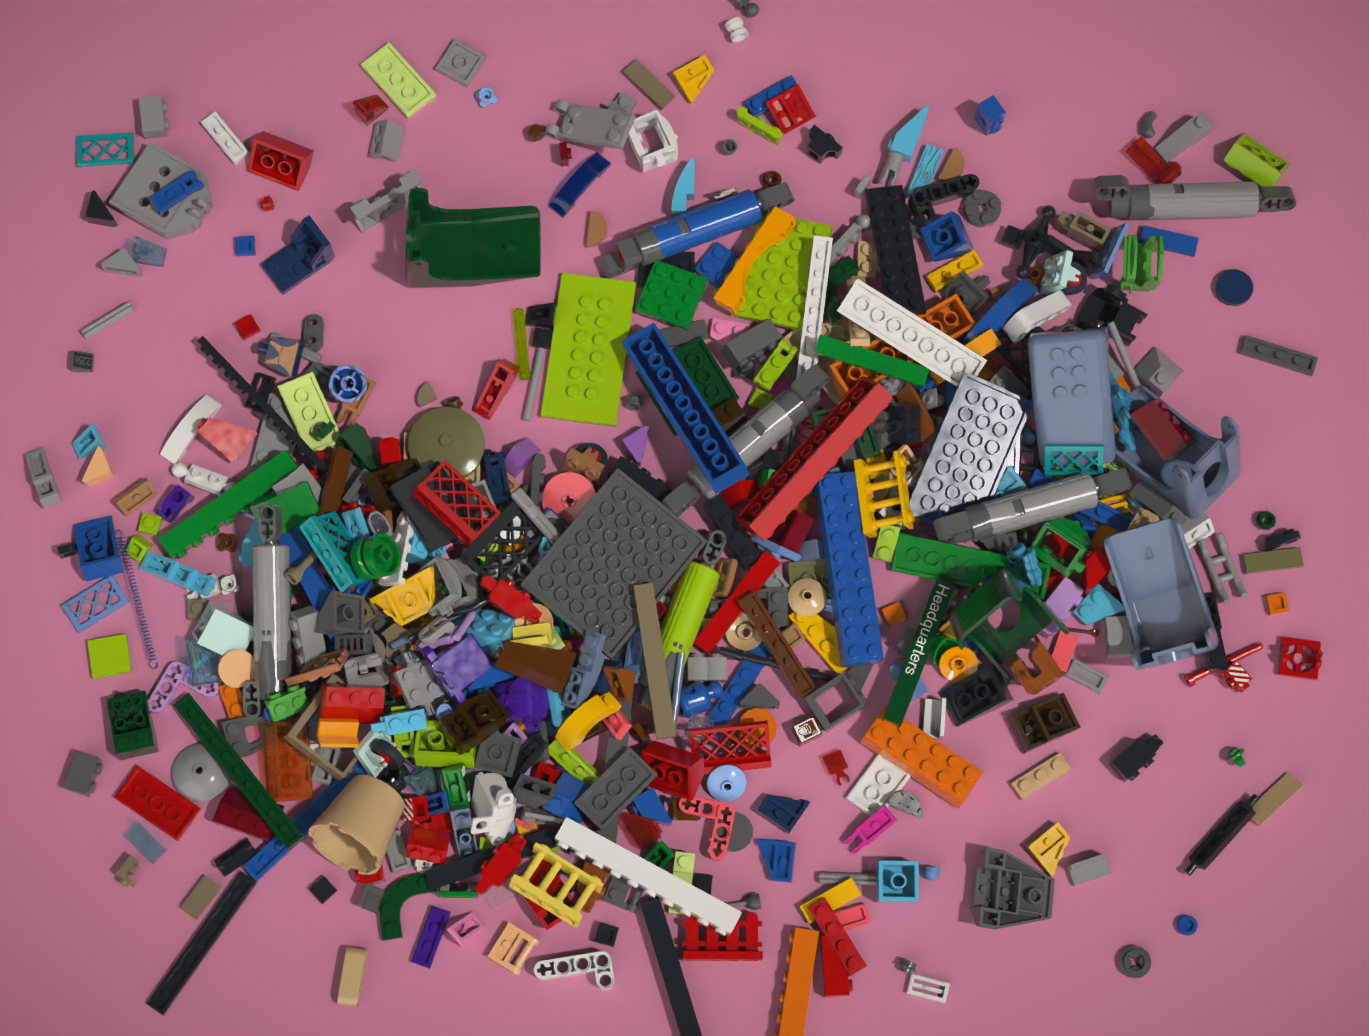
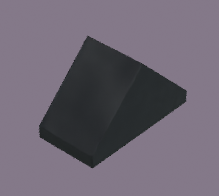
M93 190L85 216L88 222L109 227L118 226L96 191Z
M551 302L528 307L525 325L554 329L557 310L556 303Z

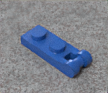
M191 170L149 198L159 213L162 214L194 192L202 190L204 183L198 180L196 172ZM187 182L192 183L190 186L186 185Z

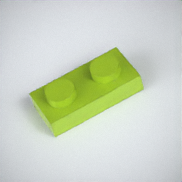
M894 524L880 528L873 558L892 562L901 525Z

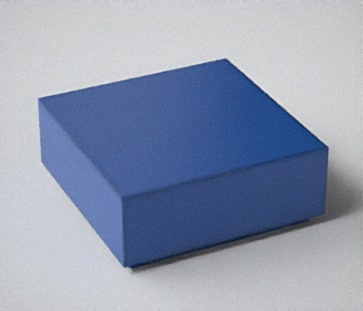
M255 236L235 237L237 257L256 255Z

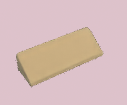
M1286 773L1253 806L1256 814L1251 819L1260 826L1303 785L1289 773Z

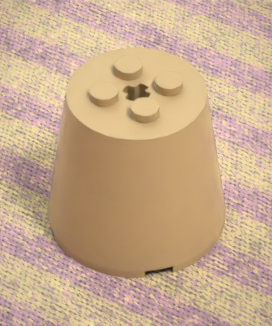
M356 775L312 824L308 835L313 837L314 841L312 844L334 864L348 871L350 868L359 870L358 873L362 875L375 874L382 864L404 810V801L397 791L385 782L368 775Z

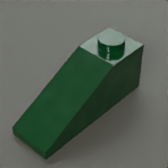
M356 422L340 434L335 442L353 453L351 460L361 471L364 468L371 473L379 471L370 437L365 428Z

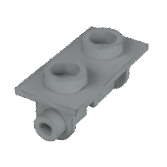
M937 388L918 394L926 410L941 406L945 402L944 397L937 394Z

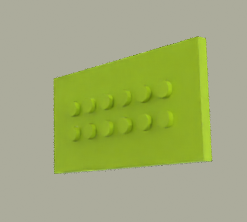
M562 273L541 418L616 427L627 354L621 341L629 337L636 282Z

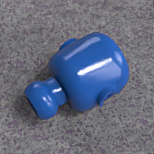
M696 681L681 688L680 713L685 718H691L710 709L712 705L711 699L720 698L724 694L719 681H711L706 687L702 682Z

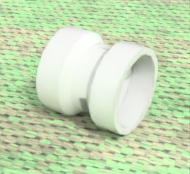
M735 17L725 24L727 31L731 33L730 38L734 43L744 40L749 35L747 29L743 28L744 22L741 17Z

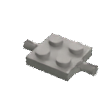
M410 652L402 654L407 666L393 674L408 710L416 706H424L428 716L435 714L431 702L445 695L442 685L434 677L435 675L428 666L427 660L414 662Z

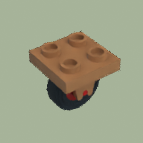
M595 443L581 444L576 450L570 448L562 473H579L588 478L597 490L608 461L607 453L604 448Z

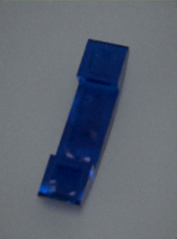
M596 152L568 179L549 207L564 218L575 206L576 200L597 177H601L610 167L611 163Z

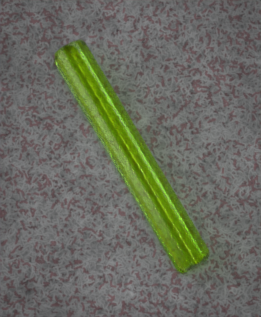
M516 308L513 312L519 367H521L519 370L521 381L530 380L524 311L523 308Z

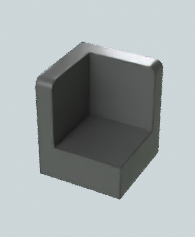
M366 883L358 907L378 914L386 891Z

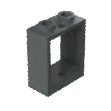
M843 672L805 697L806 702L827 732L867 707L864 703L867 699L861 691H856L854 688L856 682L850 674L847 676ZM844 681L858 702V705L830 722L816 699Z

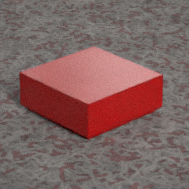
M251 314L235 323L244 340L261 332Z

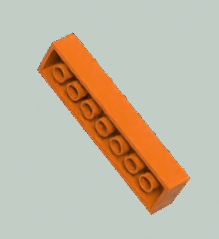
M957 294L928 309L925 315H918V317L956 341L966 336L976 325ZM880 338L870 342V346L862 347L911 363L915 362L914 359ZM839 361L830 365L826 372L842 398L862 376L879 383L881 379L888 380L890 378Z

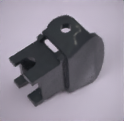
M1107 283L1104 288L1094 290L1086 299L1078 314L1076 327L1085 330L1086 328L1107 326L1109 321H1114L1123 344L1129 346L1136 338L1135 335L1131 334L1135 324H1140L1148 314L1128 304L1127 294L1123 293L1116 285Z

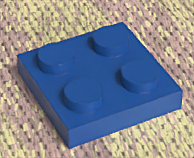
M717 241L694 269V272L708 278V282L718 289L725 282L726 275L735 267L738 256Z

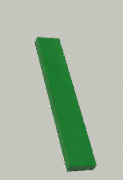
M821 334L814 351L816 355L920 387L925 386L929 369L924 366L859 346H850V343Z

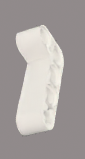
M1059 290L1018 311L1002 329L1013 343H1017L1032 329L1066 312L1072 304L1064 293Z
M604 951L544 960L535 964L534 967L535 976L539 980H551L595 972L596 983L601 990L608 991L614 986L611 957ZM600 956H605L608 959V963L605 966L597 964V959ZM581 959L588 961V967L584 970L577 967V963ZM562 962L567 963L569 966L568 970L564 973L557 970V966ZM554 963L556 974L552 975V970L546 971L545 976L538 973V970H541V966H545V969H550V964ZM601 977H610V985L602 986L600 984Z

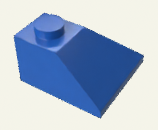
M564 771L556 783L558 788L551 802L544 804L543 808L560 818L566 819L568 817L571 820L575 819L581 825L585 814L574 802L591 785Z

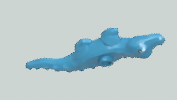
M1109 366L1113 417L1117 418L1120 430L1118 432V440L1127 445L1129 451L1135 452L1136 444L1133 435V424L1136 423L1130 416V414L1135 412L1131 406L1132 398L1127 389L1121 388Z

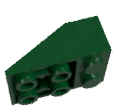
M146 691L106 699L115 754L119 760L159 752Z

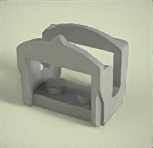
M437 556L412 575L414 576L431 566L435 568L436 605L429 610V614L433 617L445 614L449 617L454 613L453 609L470 605L479 599L477 572L473 571L467 563L464 564L458 558L446 560L443 557ZM442 577L450 592L447 597L444 596L441 584L438 581ZM461 582H462V584H463V586H464V589H465V591H466V593H467V595H468V596L463 597V598H461V597H462Z
M367 627L365 628V634H373L375 653L355 658L352 655L347 657L343 665L347 684L387 685L389 683V669L394 664L385 657V646L382 640L373 632V629ZM350 639L347 640V651H350ZM340 640L341 649H343V640ZM375 666L377 672L368 673L367 668Z

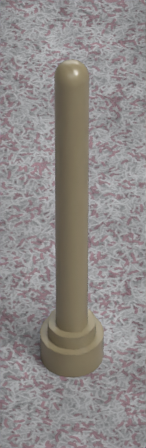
M313 550L298 567L290 568L285 573V577L290 583L297 585L302 580L303 572L318 558L315 551Z

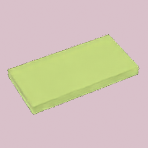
M390 42L361 63V67L407 118H410L436 97V93Z
M313 372L277 386L298 435L315 453L317 450L323 451L337 445L335 440L340 436V431ZM331 421L336 426L335 429L320 441L316 437L318 433L316 429L323 422L327 424Z

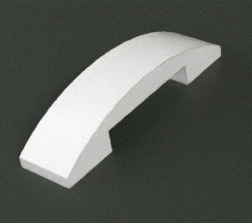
M206 394L182 419L169 437L160 455L173 464L178 463L187 452L186 448L197 435L195 433L198 430L197 424L203 418L205 420L209 417L213 418L222 405Z

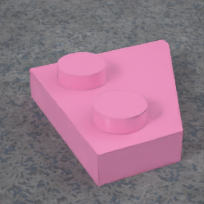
M713 318L710 339L721 344L723 347L727 342L747 332L750 329V324Z

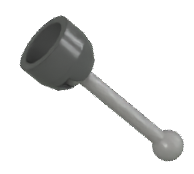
M759 893L750 895L743 902L728 903L732 907L747 905L752 910L761 909Z

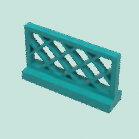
M335 511L318 517L316 515L312 516L299 527L340 592L368 581L360 578L355 573L353 567L350 566V551L355 541ZM330 518H332L335 525L329 523ZM329 529L335 532V536L329 533ZM340 535L344 537L346 542L340 539ZM339 545L345 548V552L339 549Z

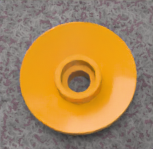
M954 646L942 654L939 668L946 679L952 682H959L977 671L978 659L971 649L964 647L961 650L959 646ZM957 659L962 660L960 663H955Z

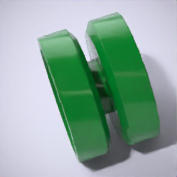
M376 534L354 542L350 553L351 564L355 573L364 580H375L380 577L390 576L397 571L400 565L399 548L393 538L387 534Z

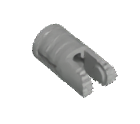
M888 152L878 180L879 183L883 184L889 174L888 186L895 185L904 159L901 154Z

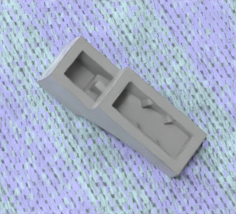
M43 447L26 453L25 457L32 481L44 509L61 503L62 498Z

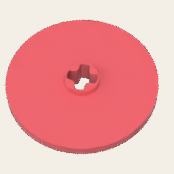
M564 472L558 474L544 488L542 503L544 512L551 508L565 522L571 525L596 495L597 491L591 481L579 473ZM569 497L574 499V502L571 504L566 502V499H569Z

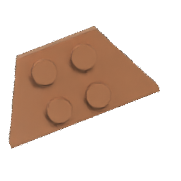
M346 648L320 655L300 668L299 674L288 676L284 680L288 686L307 680L312 682L321 676L326 678L332 673L341 670L349 654Z

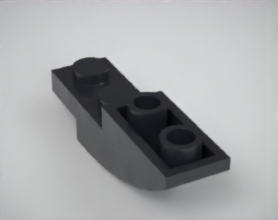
M1215 591L1206 592L1204 594L1219 644L1215 650L1203 653L1202 655L1205 656L1208 672L1225 670L1228 668L1221 635L1222 625Z

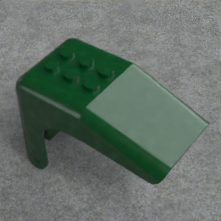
M413 188L409 190L406 216L405 279L411 287H472L540 276L541 222L540 211L537 207L444 209L429 203L427 189Z
M1006 566L993 577L988 575L977 584L978 589L974 587L962 597L964 601L949 616L959 648L961 650L964 648L966 637L971 639L1009 682L1013 681V677L1002 663L1033 638V634L1037 635L1052 621L1066 635L1070 633L1053 610L1020 572L1012 566ZM1007 601H1016L1021 611L1018 625L1009 631L995 629L988 617Z

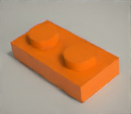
M226 684L219 686V691L230 720L246 717L243 712V694L241 689Z

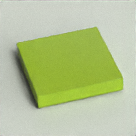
M127 634L87 640L93 679L132 673Z

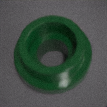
M1263 511L1258 514L1256 523L1260 529L1270 530L1274 527L1276 519L1271 512ZM1262 519H1268L1269 523H1263Z

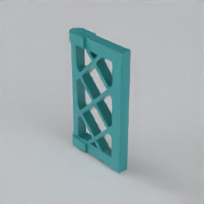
M133 132L77 136L78 167L134 164ZM127 139V144L123 147L117 140ZM112 140L105 148L98 143L99 141ZM83 142H93L87 149L83 147ZM114 143L122 148L115 156L108 151ZM97 144L103 150L95 157L89 151ZM124 151L128 153V158L118 159ZM105 152L112 157V159L99 160ZM89 154L93 160L83 161V157Z
M1045 444V475H1078L1085 472L1098 476L1104 474L1103 444ZM1051 451H1062L1055 458L1051 455ZM1067 451H1081V453L1074 458ZM1087 451H1098V455L1093 458ZM1064 454L1071 459L1066 466H1063L1058 461ZM1082 455L1087 456L1091 460L1085 466L1077 461ZM1056 463L1062 469H1051V465ZM1073 463H1075V464H1076L1077 466H1079L1081 469H1067V468L1070 467ZM1093 463L1098 466V470H1088L1087 468Z

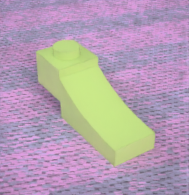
M677 851L675 853L673 875L691 885L695 854ZM674 905L669 907L668 913L684 915L679 912L680 908Z

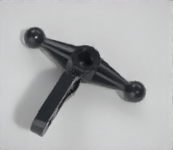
M1047 205L1041 210V220L1034 229L1029 230L1024 235L1025 245L1022 265L1016 268L1015 273L1018 278L1026 279L1030 275L1029 266L1038 255L1045 251L1052 256L1065 250L1073 252V262L1079 263L1083 268L1092 269L1101 267L1103 257L1093 251L1074 250L1054 236L1049 235V220L1055 217L1056 210L1053 206Z

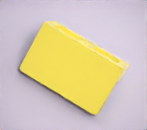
M550 623L512 628L513 640L510 642L540 647L553 646Z

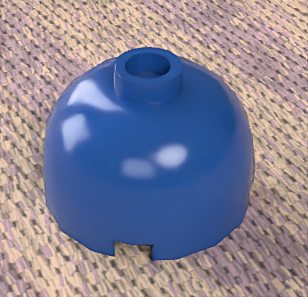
M354 365L337 367L328 379L330 394L336 400L343 403L359 400L367 389L365 374Z

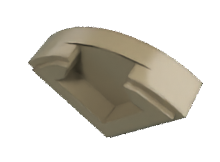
M429 381L419 390L418 403L420 407L437 400Z

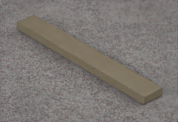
M653 583L633 585L656 740L676 737Z

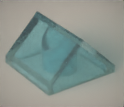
M188 637L186 639L185 654L191 686L221 682L222 680L217 671L219 664L217 653L197 644L194 639Z

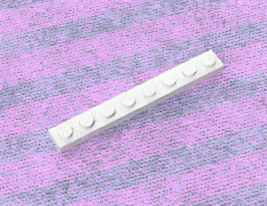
M816 235L813 237L796 379L811 366L818 363V355L814 354L822 330L833 241L831 237Z

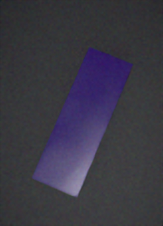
M431 906L411 960L412 963L428 969L431 968L450 917V911Z

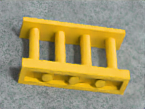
M893 451L894 460L869 465L862 459L854 460L863 534L869 538L877 537L876 530L878 528L903 523L907 528L913 529L915 517L910 507L905 472L907 461L905 456L898 451ZM896 467L897 478L877 483L870 482L869 475L871 473ZM898 486L899 497L876 502L872 500L871 494L873 491ZM901 504L902 515L881 520L875 519L874 512L876 509Z

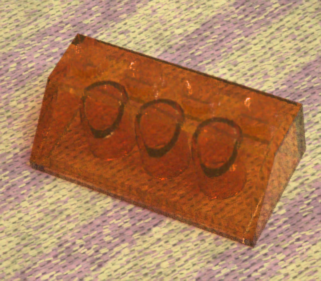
M295 721L262 724L266 790L276 802L313 799L311 759L283 738ZM307 721L296 737L310 747L309 725Z

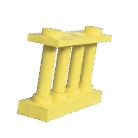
M536 842L532 850L536 856L523 875L518 876L514 874L509 887L577 929L583 918L580 910L593 890L600 894L604 884L597 876H590L551 852L548 846L540 845ZM542 859H544L553 866L540 886H534L530 883L529 879ZM562 870L570 876L557 896L552 897L547 894L546 889L558 871ZM576 880H578L587 887L574 907H568L564 904L563 900Z

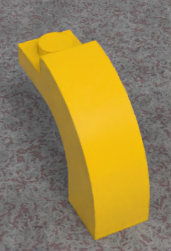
M610 692L600 697L598 695L592 697L566 719L555 738L566 751L573 749L583 742L586 734L594 725L619 711L621 704Z

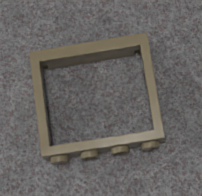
M334 673L324 682L328 684H347ZM320 688L283 738L340 781L344 777L347 779L354 771L352 766L355 762H360L354 752L339 770L296 737L320 705Z

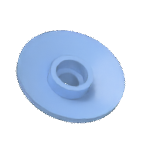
M720 765L709 774L707 787L715 799L725 802L733 801L739 798L745 791L746 777L743 771L734 765ZM725 784L731 785L729 788L724 787Z

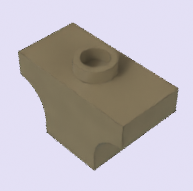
M395 622L381 633L387 641L385 656L389 661L400 652L403 653L408 648H411L410 645L413 642H409L393 650L390 643L415 631L414 627L412 629H404Z

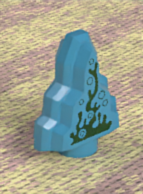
M1022 542L1012 546L1007 552L1006 558L1023 574L1030 585L1040 586L1042 584V573L1037 564L1038 560L1034 548L1025 547Z

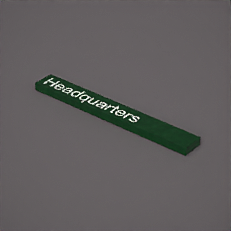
M939 578L936 579L882 720L901 727L954 590V584Z

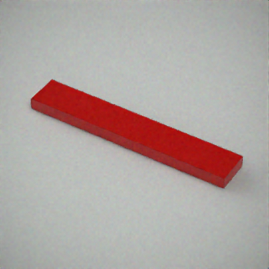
M765 551L694 643L710 654L743 612L737 601L754 590L757 594L781 562Z

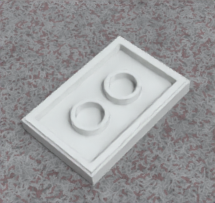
M877 755L846 799L871 817L884 805L887 808L889 807L885 803L887 798L893 793L899 792L911 776L885 758Z

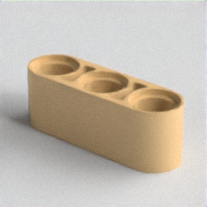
M347 947L337 1004L358 1007L368 949Z

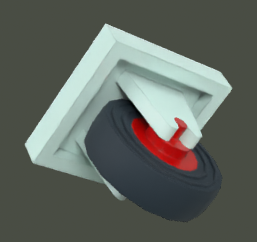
M1065 250L1047 258L1044 264V276L1040 283V293L1048 295L1061 290L1066 295H1074L1080 293L1085 288L1087 274L1082 265L1072 261L1073 252Z
M370 730L360 742L359 748L353 750L369 776L375 778L386 766L393 770H398L405 762L400 749L397 748L391 736H388V734L383 735L382 731L372 732Z

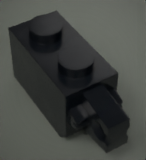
M1156 734L1145 741L1137 739L1116 757L1109 766L1124 782L1128 779L1133 781L1140 774L1138 770L1141 767L1147 768L1154 762L1152 758L1156 755L1155 752L1163 744V741Z

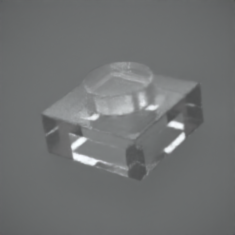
M233 593L214 598L215 603L235 614L239 613Z

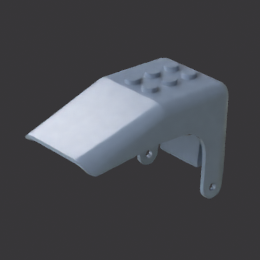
M1108 326L1070 332L1052 333V331L1030 333L1028 353L1039 460L1043 467H1045V444H1103V464L1113 462L1116 457L1108 357ZM1051 451V455L1055 458L1062 451ZM1067 451L1074 458L1081 453V451ZM1087 451L1093 458L1098 455V451ZM1064 454L1058 461L1063 466H1066L1071 459ZM1082 455L1077 461L1081 465H1086L1091 460L1087 456ZM1056 463L1051 465V468L1059 467Z
M1139 385L1130 393L1132 398L1131 406L1135 411L1153 400L1160 399L1143 385ZM1168 405V411L1172 416L1174 415L1178 418L1180 427L1183 431H1187L1190 434L1194 445L1177 458L1166 461L1161 458L1137 424H1133V435L1136 444L1135 452L1129 451L1127 445L1119 442L1118 433H1116L1115 458L1135 478L1145 481L1174 503L1190 519L1200 517L1239 477L1241 472L1239 429L1237 423L1228 416H1224L1221 419L1222 438H1214ZM1113 417V422L1118 427V420L1117 418Z
M1171 517L1106 537L1104 540L1105 550L1133 635L1134 650L1131 651V656L1135 669L1141 670L1157 667L1215 650L1219 644L1218 636L1178 519Z

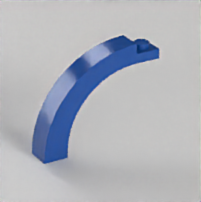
M1022 279L982 317L962 340L961 344L966 345L991 328L996 334L1012 316L1031 301L1039 289L1029 280Z

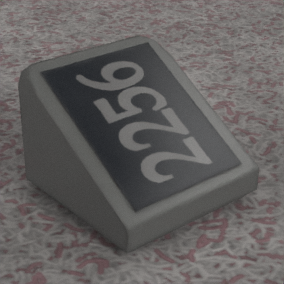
M72 351L71 369L73 372H93L94 354Z

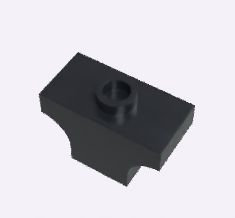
M814 124L809 131V137L812 141L808 144L806 153L820 164L829 157L838 159L842 154L843 147L835 141L831 134L823 132Z

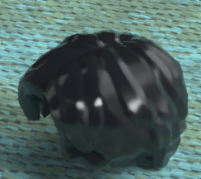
M403 764L398 770L387 767L386 771L380 772L376 778L391 786L397 793H400L409 783L410 772Z

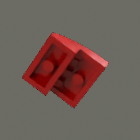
M799 84L766 102L783 135L816 117Z

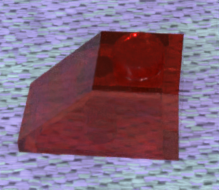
M626 812L621 814L624 823L640 850L661 839L660 834L663 831L657 822L653 823L652 819Z

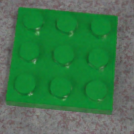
M661 261L654 262L635 312L688 331L707 285L708 278Z

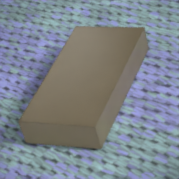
M204 875L180 908L195 919H198L221 887Z

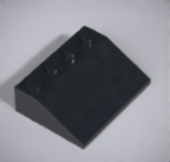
M439 461L421 468L389 487L431 552L459 540L447 526L412 494L415 488L440 465ZM444 468L440 470L441 478H449ZM429 481L426 484L431 490H438L437 481ZM441 482V490L451 491V482ZM442 495V501L446 504H452L451 495ZM455 495L456 504H465V500L461 495ZM456 508V514L459 517H466V509ZM469 508L470 517L476 518V516ZM470 521V527L473 530L480 525L479 522Z

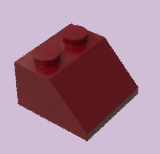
M794 509L788 514L785 522L779 524L768 540L798 554L815 519Z

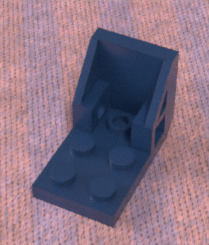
M310 215L300 222L291 235V244L261 263L283 295L328 265L335 257L331 243Z

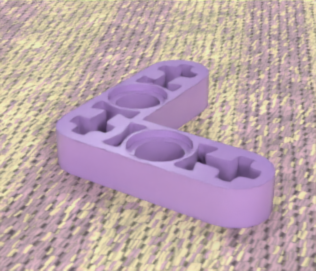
M173 662L166 669L150 696L148 703L152 713L161 714L167 708L180 684L210 699L218 696L220 692L219 685L214 680L183 663ZM180 666L182 672L175 675L174 679L177 681L174 683L167 677L170 676L172 678L174 675L173 668L177 669ZM197 675L199 682L196 685H190L188 682L190 676ZM204 679L206 680L204 682L205 685L211 687L212 684L214 685V692H209V694H207V689L202 687ZM165 683L172 684V690L168 693L162 692V686ZM158 693H160L164 697H167L166 700L161 698L160 704L162 706L160 708L156 707V709H154L152 703L159 701L160 696L157 695Z

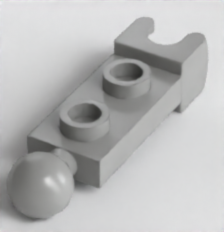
M861 214L858 216L856 223L854 222L832 246L829 268L838 262L837 258L839 256L845 255L851 243L854 244L859 240L861 236L860 230L870 226L871 219L868 215Z

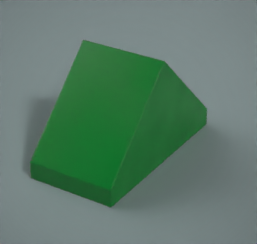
M661 840L644 859L664 869L675 859V854Z

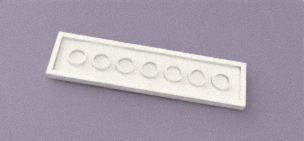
M858 278L837 310L956 387L963 371L978 376L987 361L979 354Z

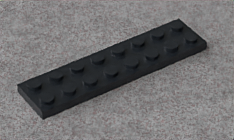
M896 185L865 189L883 293L913 314L925 315L926 306L903 186Z

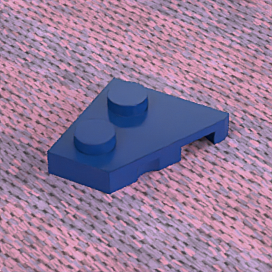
M758 839L757 843L761 849L771 880L792 883L796 843Z

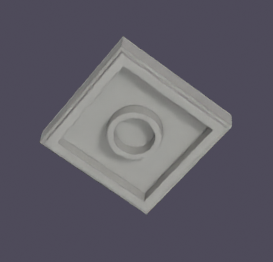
M454 39L435 69L437 72L467 88L486 60V56Z

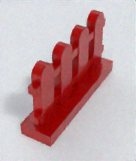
M755 912L748 913L746 921H737L731 934H726V941H718V933L714 931L715 927L709 924L706 926V941H699V926L704 925L697 922L698 918L693 915L687 916L686 921H682V926H686V941H682V947H686V951L682 952V961L763 960V951H758V947H762V942H758V926H762V921H758V915ZM738 926H746V941H738ZM699 947H706V951H699ZM718 947H726V951H718ZM738 947H746V951H738Z

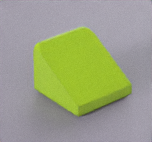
M138 534L131 538L126 547L128 549H125L124 552L129 551L126 554L140 563L147 552L152 549L153 544Z

